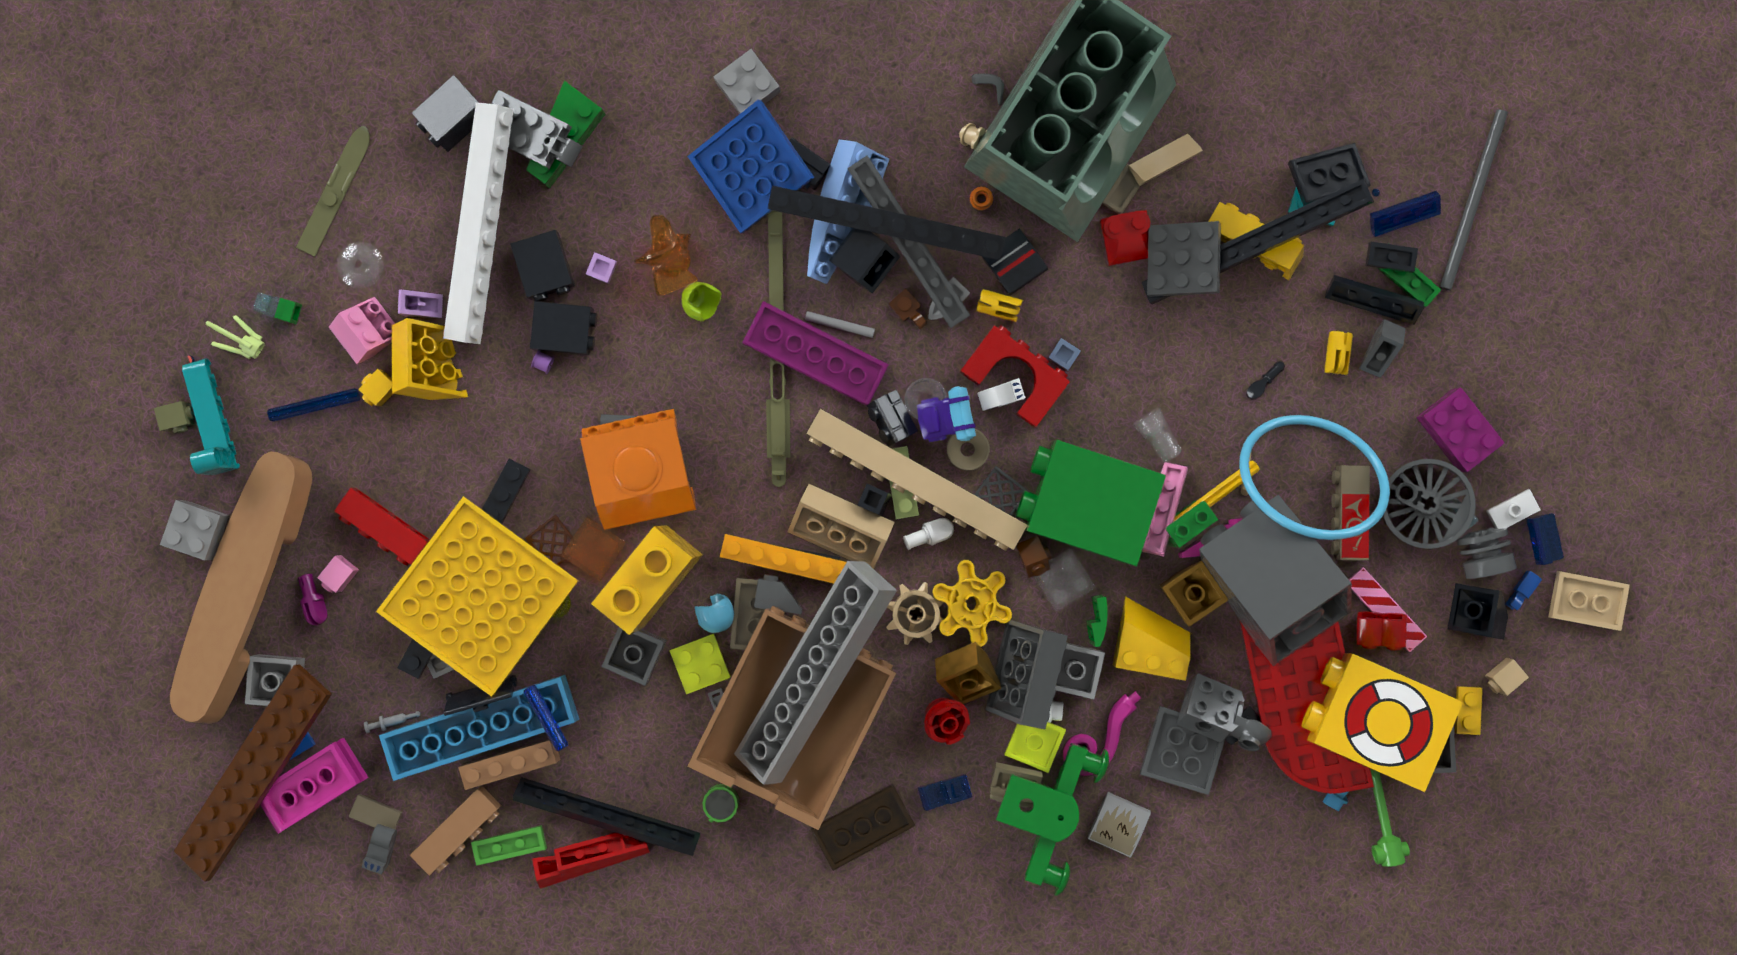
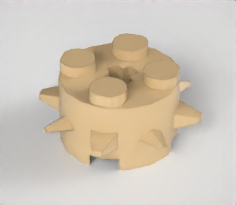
M926 582L918 590H909L903 584L899 585L901 595L895 602H890L887 608L893 611V620L887 625V629H899L904 634V644L906 645L913 638L920 637L931 643V632L943 620L940 616L939 607L944 602L936 600L928 593V584ZM916 607H919V611L923 612L922 616H917L916 620L912 619V614H909L910 610H915Z

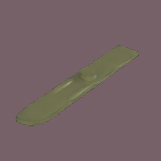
M365 126L359 127L348 140L296 248L314 257L369 146L370 134Z

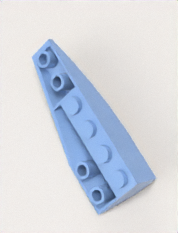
M839 139L820 196L872 207L847 168L868 155L883 179L889 158L858 142ZM814 219L809 249L808 277L825 284L828 283L837 268L829 259L853 228Z

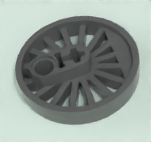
M1420 459L1407 463L1390 477L1389 486L1390 489L1395 491L1396 499H1389L1388 503L1409 506V508L1388 514L1386 509L1383 515L1389 529L1400 540L1414 547L1433 549L1453 543L1467 531L1475 514V494L1467 477L1455 466L1441 460ZM1428 465L1427 489L1424 487L1417 466ZM1433 465L1444 469L1432 489ZM1413 468L1419 486L1414 485L1403 472ZM1448 470L1457 476L1442 490L1437 492ZM1399 476L1404 483L1397 487L1392 483ZM1459 481L1463 483L1465 490L1442 497ZM1403 487L1410 488L1413 493L1412 498L1409 500L1402 499L1399 495L1400 489ZM1465 495L1461 504L1444 503V501ZM1428 498H1431L1434 508L1430 507L1425 510V504L1421 500L1426 501ZM1443 507L1458 508L1456 514H1454L1443 509ZM1415 511L1396 528L1393 526L1390 518ZM1440 513L1453 518L1451 524ZM1419 516L1408 538L1403 536L1399 531L1415 517ZM1435 517L1447 528L1444 537H1442ZM1424 518L1423 543L1412 541ZM1429 519H1431L1439 543L1428 544Z

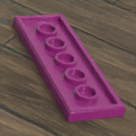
M764 301L742 344L865 406L871 402L889 364Z

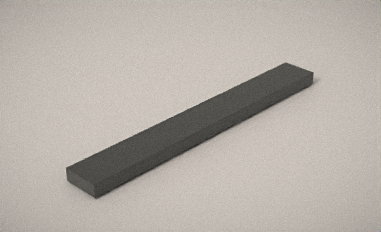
M868 155L847 168L873 208L906 215ZM892 237L949 327L952 328L969 317V312L926 245Z

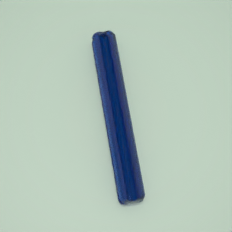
M353 388L268 409L267 415L270 421L275 422L359 401L360 393L358 389Z

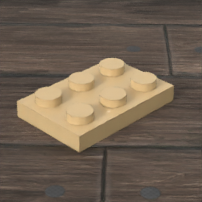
M1557 571L1548 617L1621 631L1630 585Z

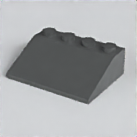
M1014 620L1006 623L995 667L1001 689L989 694L985 710L1020 725L1046 729L1068 636Z

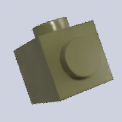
M180 401L154 408L159 431H173L174 434L186 432L189 426L195 425L194 419L196 418L193 407L189 402Z

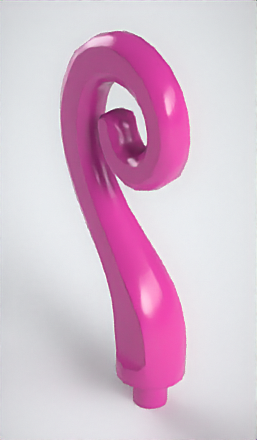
M1136 691L1129 697L1124 694L1110 711L1106 741L1103 750L1106 749L1109 753V763L1119 743L1122 723L1137 709L1134 704L1141 699ZM1086 734L1074 735L1065 744L1063 760L1065 761L1071 743L1077 745L1084 744L1087 746L1088 751L1096 754V741ZM1081 770L1080 775L1088 776L1092 775V773Z

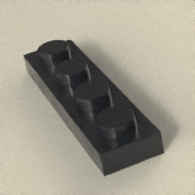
M1337 275L1333 276L1325 293L1326 299L1415 325L1424 309L1423 301Z

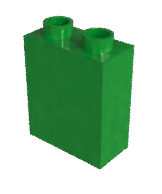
M1060 440L1052 441L1050 449L1038 446L1030 473L1040 475L1041 478L1035 494L1028 491L1023 492L1016 513V518L1026 521L1027 527L1025 531L1137 566L1166 475Z

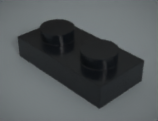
M1371 241L1368 244L1365 266L1413 273L1415 272L1418 248Z

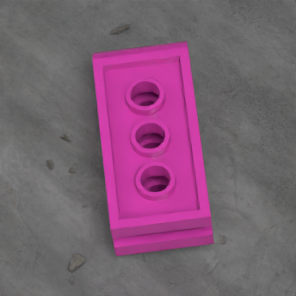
M342 738L278 777L260 806L279 834L369 777L345 738Z

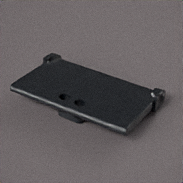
M516 675L505 679L492 697L479 687L454 694L452 692L447 693L444 715L447 716L472 708L474 712L488 709V704L511 698L514 687L517 686Z

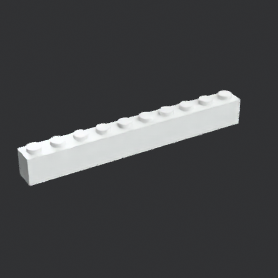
M476 102L443 339L481 344L513 120V109L501 105Z

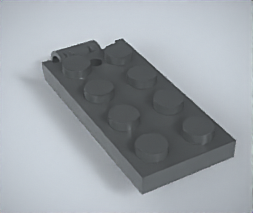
M498 90L491 104L513 109L508 148L550 169L555 159L572 168L583 148L579 143L567 138L572 127Z

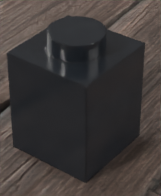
M866 484L857 505L883 516L892 495Z

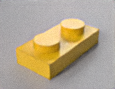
M1457 686L1456 699L1462 701L1463 704L1455 721V733L1480 735L1482 688Z

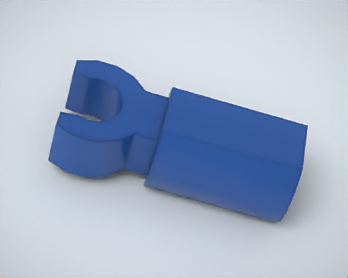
M1526 571L1513 590L1515 592L1505 605L1512 610H1518L1522 606L1524 599H1528L1542 579L1535 573Z

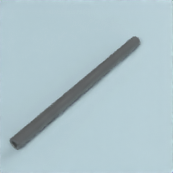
M1498 109L1495 112L1440 284L1442 289L1446 288L1448 291L1452 289L1508 112Z

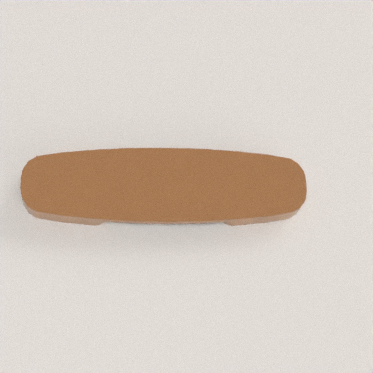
M272 451L264 454L257 461L232 513L198 599L170 692V704L173 712L185 721L212 724L224 717L248 668L250 656L248 651L244 649V645L263 601L282 544L290 545L296 540L309 497L312 471L309 465L299 458Z

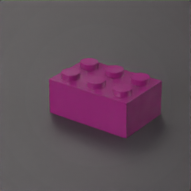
M1461 387L1450 390L1416 417L1453 466L1461 472L1470 471L1504 444L1501 437Z

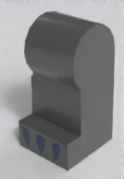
M377 824L371 837L367 855L363 860L362 868L382 875L390 863L397 830Z

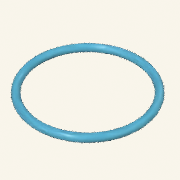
M1305 415L1275 418L1258 426L1247 437L1241 449L1239 468L1246 491L1259 509L1273 521L1290 531L1317 539L1337 540L1351 538L1372 528L1382 518L1387 509L1390 486L1382 462L1366 442L1339 424ZM1297 424L1323 428L1345 438L1367 457L1377 474L1380 496L1376 509L1362 523L1340 530L1316 529L1304 526L1285 517L1265 501L1253 483L1249 469V458L1256 441L1272 429Z

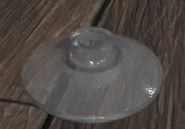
M355 242L346 246L341 251L337 260L339 276L347 285L354 288L372 286L379 280L384 268L383 258L379 250L366 242ZM357 260H361L362 262L360 268L355 267V262Z

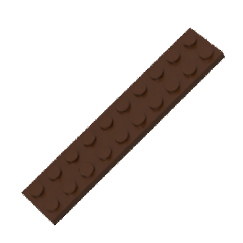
M300 664L292 667L174 850L204 882L210 881L332 695Z

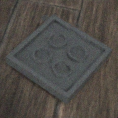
M1219 221L1150 225L1147 295L1155 297L1220 293L1221 223Z
M1159 706L1140 774L1209 795L1225 740L1220 743L1177 725L1180 712Z

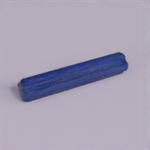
M535 685L526 688L524 694L555 750L560 751L568 746V742Z

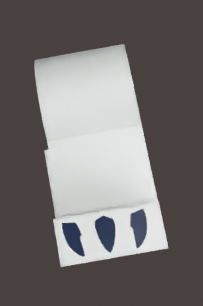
M1019 378L977 393L983 411L1025 399Z

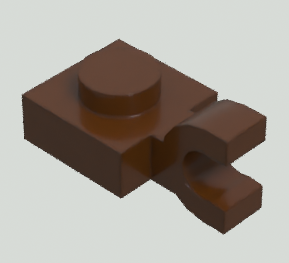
M906 288L888 303L903 322L910 318L919 329H922L927 324L924 317L917 312L921 305Z

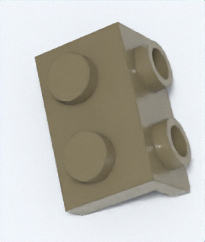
M996 762L990 785V799L1002 802L1011 774L1041 784L1042 772ZM1025 798L1020 802L1019 806L1033 808V801Z

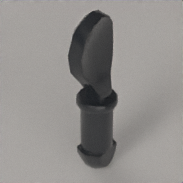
M1276 362L1266 374L1262 375V380L1251 384L1246 391L1247 397L1251 400L1261 397L1265 391L1266 384H1271L1272 380L1280 372H1283L1285 368L1284 362Z

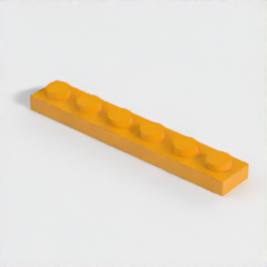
M728 534L724 536L720 553L721 558L829 583H835L847 563Z

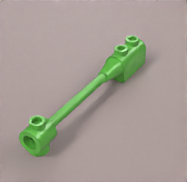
M1370 769L1383 834L1377 841V845L1372 846L1374 861L1377 865L1381 864L1385 867L1404 864V856L1410 855L1409 846L1406 841L1401 842V838L1392 835L1380 773Z

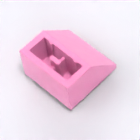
M373 297L338 313L329 328L355 363L359 364L372 358L392 343V325L395 323L379 301Z

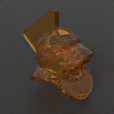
M653 215L650 220L652 247L640 258L635 259L634 262L635 264L650 265L656 294L663 296L697 282L698 278L688 271L691 263L690 250H688L691 234L678 233L675 235L670 222L664 216Z

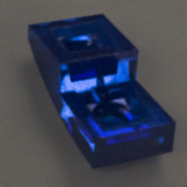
M966 774L917 787L925 811L972 798Z

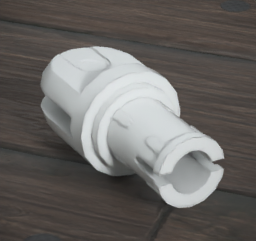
M939 518L924 523L922 530L903 536L905 546L908 550L925 543L933 546L950 538L954 532V526L947 518Z

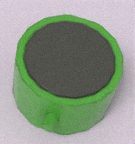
M724 784L711 787L703 799V810L712 823L713 821L725 822L731 819L739 805V797L736 791Z

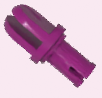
M313 574L298 577L303 595L299 602L306 621L314 626L324 623L327 619V609L323 595L317 593Z

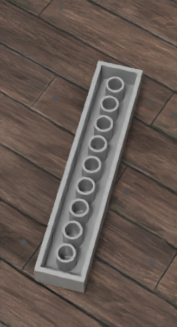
M847 561L734 753L763 785L782 783L897 592L890 583L865 561Z

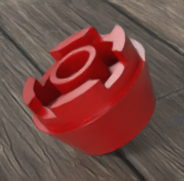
M949 698L933 700L925 710L924 728L926 734L932 740L946 743L947 745L957 743L964 738L963 733L967 726L970 725L967 708L962 703Z

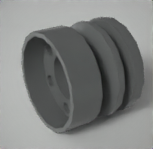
M1507 528L1481 529L1470 532L1456 540L1457 545L1469 544L1468 548L1459 551L1460 555H1472V559L1462 563L1466 579L1492 576L1517 568L1514 553L1501 552V548L1511 544L1510 540H1498V538L1508 535Z

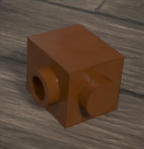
M1038 536L1017 543L1018 554L1028 578L1043 575L1046 571L1051 570L1049 561L1052 560L1050 551L1047 546L1043 548Z

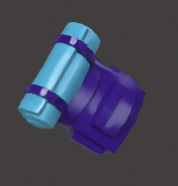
M956 386L948 391L949 397L944 400L935 397L922 400L921 404L917 405L918 420L924 440H929V442L942 441L947 439V435H956L957 440L969 441L976 436V426L972 418L969 402L970 396H968L967 388Z

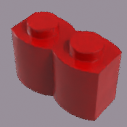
M1358 612L1357 645H1362L1365 649L1385 646L1389 650H1400L1402 647H1406L1407 614Z

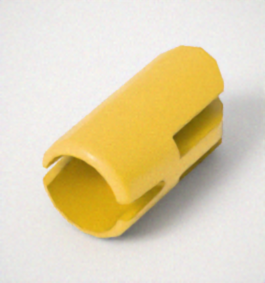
M985 289L981 291V297L977 304L978 312L1017 322L1018 317L1016 315L1020 312V307L1018 306L1022 305V299Z
M1342 331L1329 332L1325 373L1348 375L1352 333H1344Z

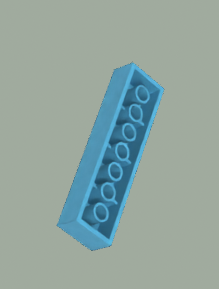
M566 675L515 690L511 698L488 704L489 708L482 711L474 712L472 708L447 716L441 714L379 735L393 781L575 723L579 720V716Z

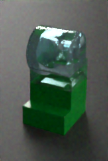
M258 292L253 311L297 324L302 304Z

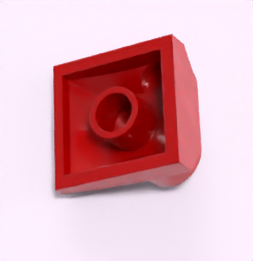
M1147 210L1118 214L1100 219L1109 266L1148 259V239L1151 222L1147 215Z

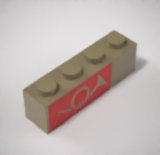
M1336 466V470L1332 472V483L1336 484V494H1333L1331 499L1332 507L1335 508V517L1331 520L1332 530L1356 526L1369 517L1370 466ZM1369 530L1351 538L1332 541L1331 553L1335 555V559L1369 560Z

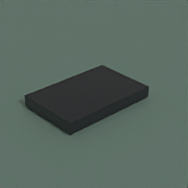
M1355 143L1292 159L1288 162L1303 206L1363 178L1368 188L1371 186Z

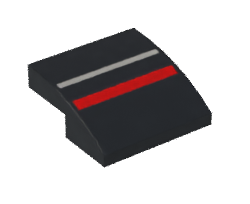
M1020 228L1005 238L1001 260L982 256L1009 296L1048 270V267Z

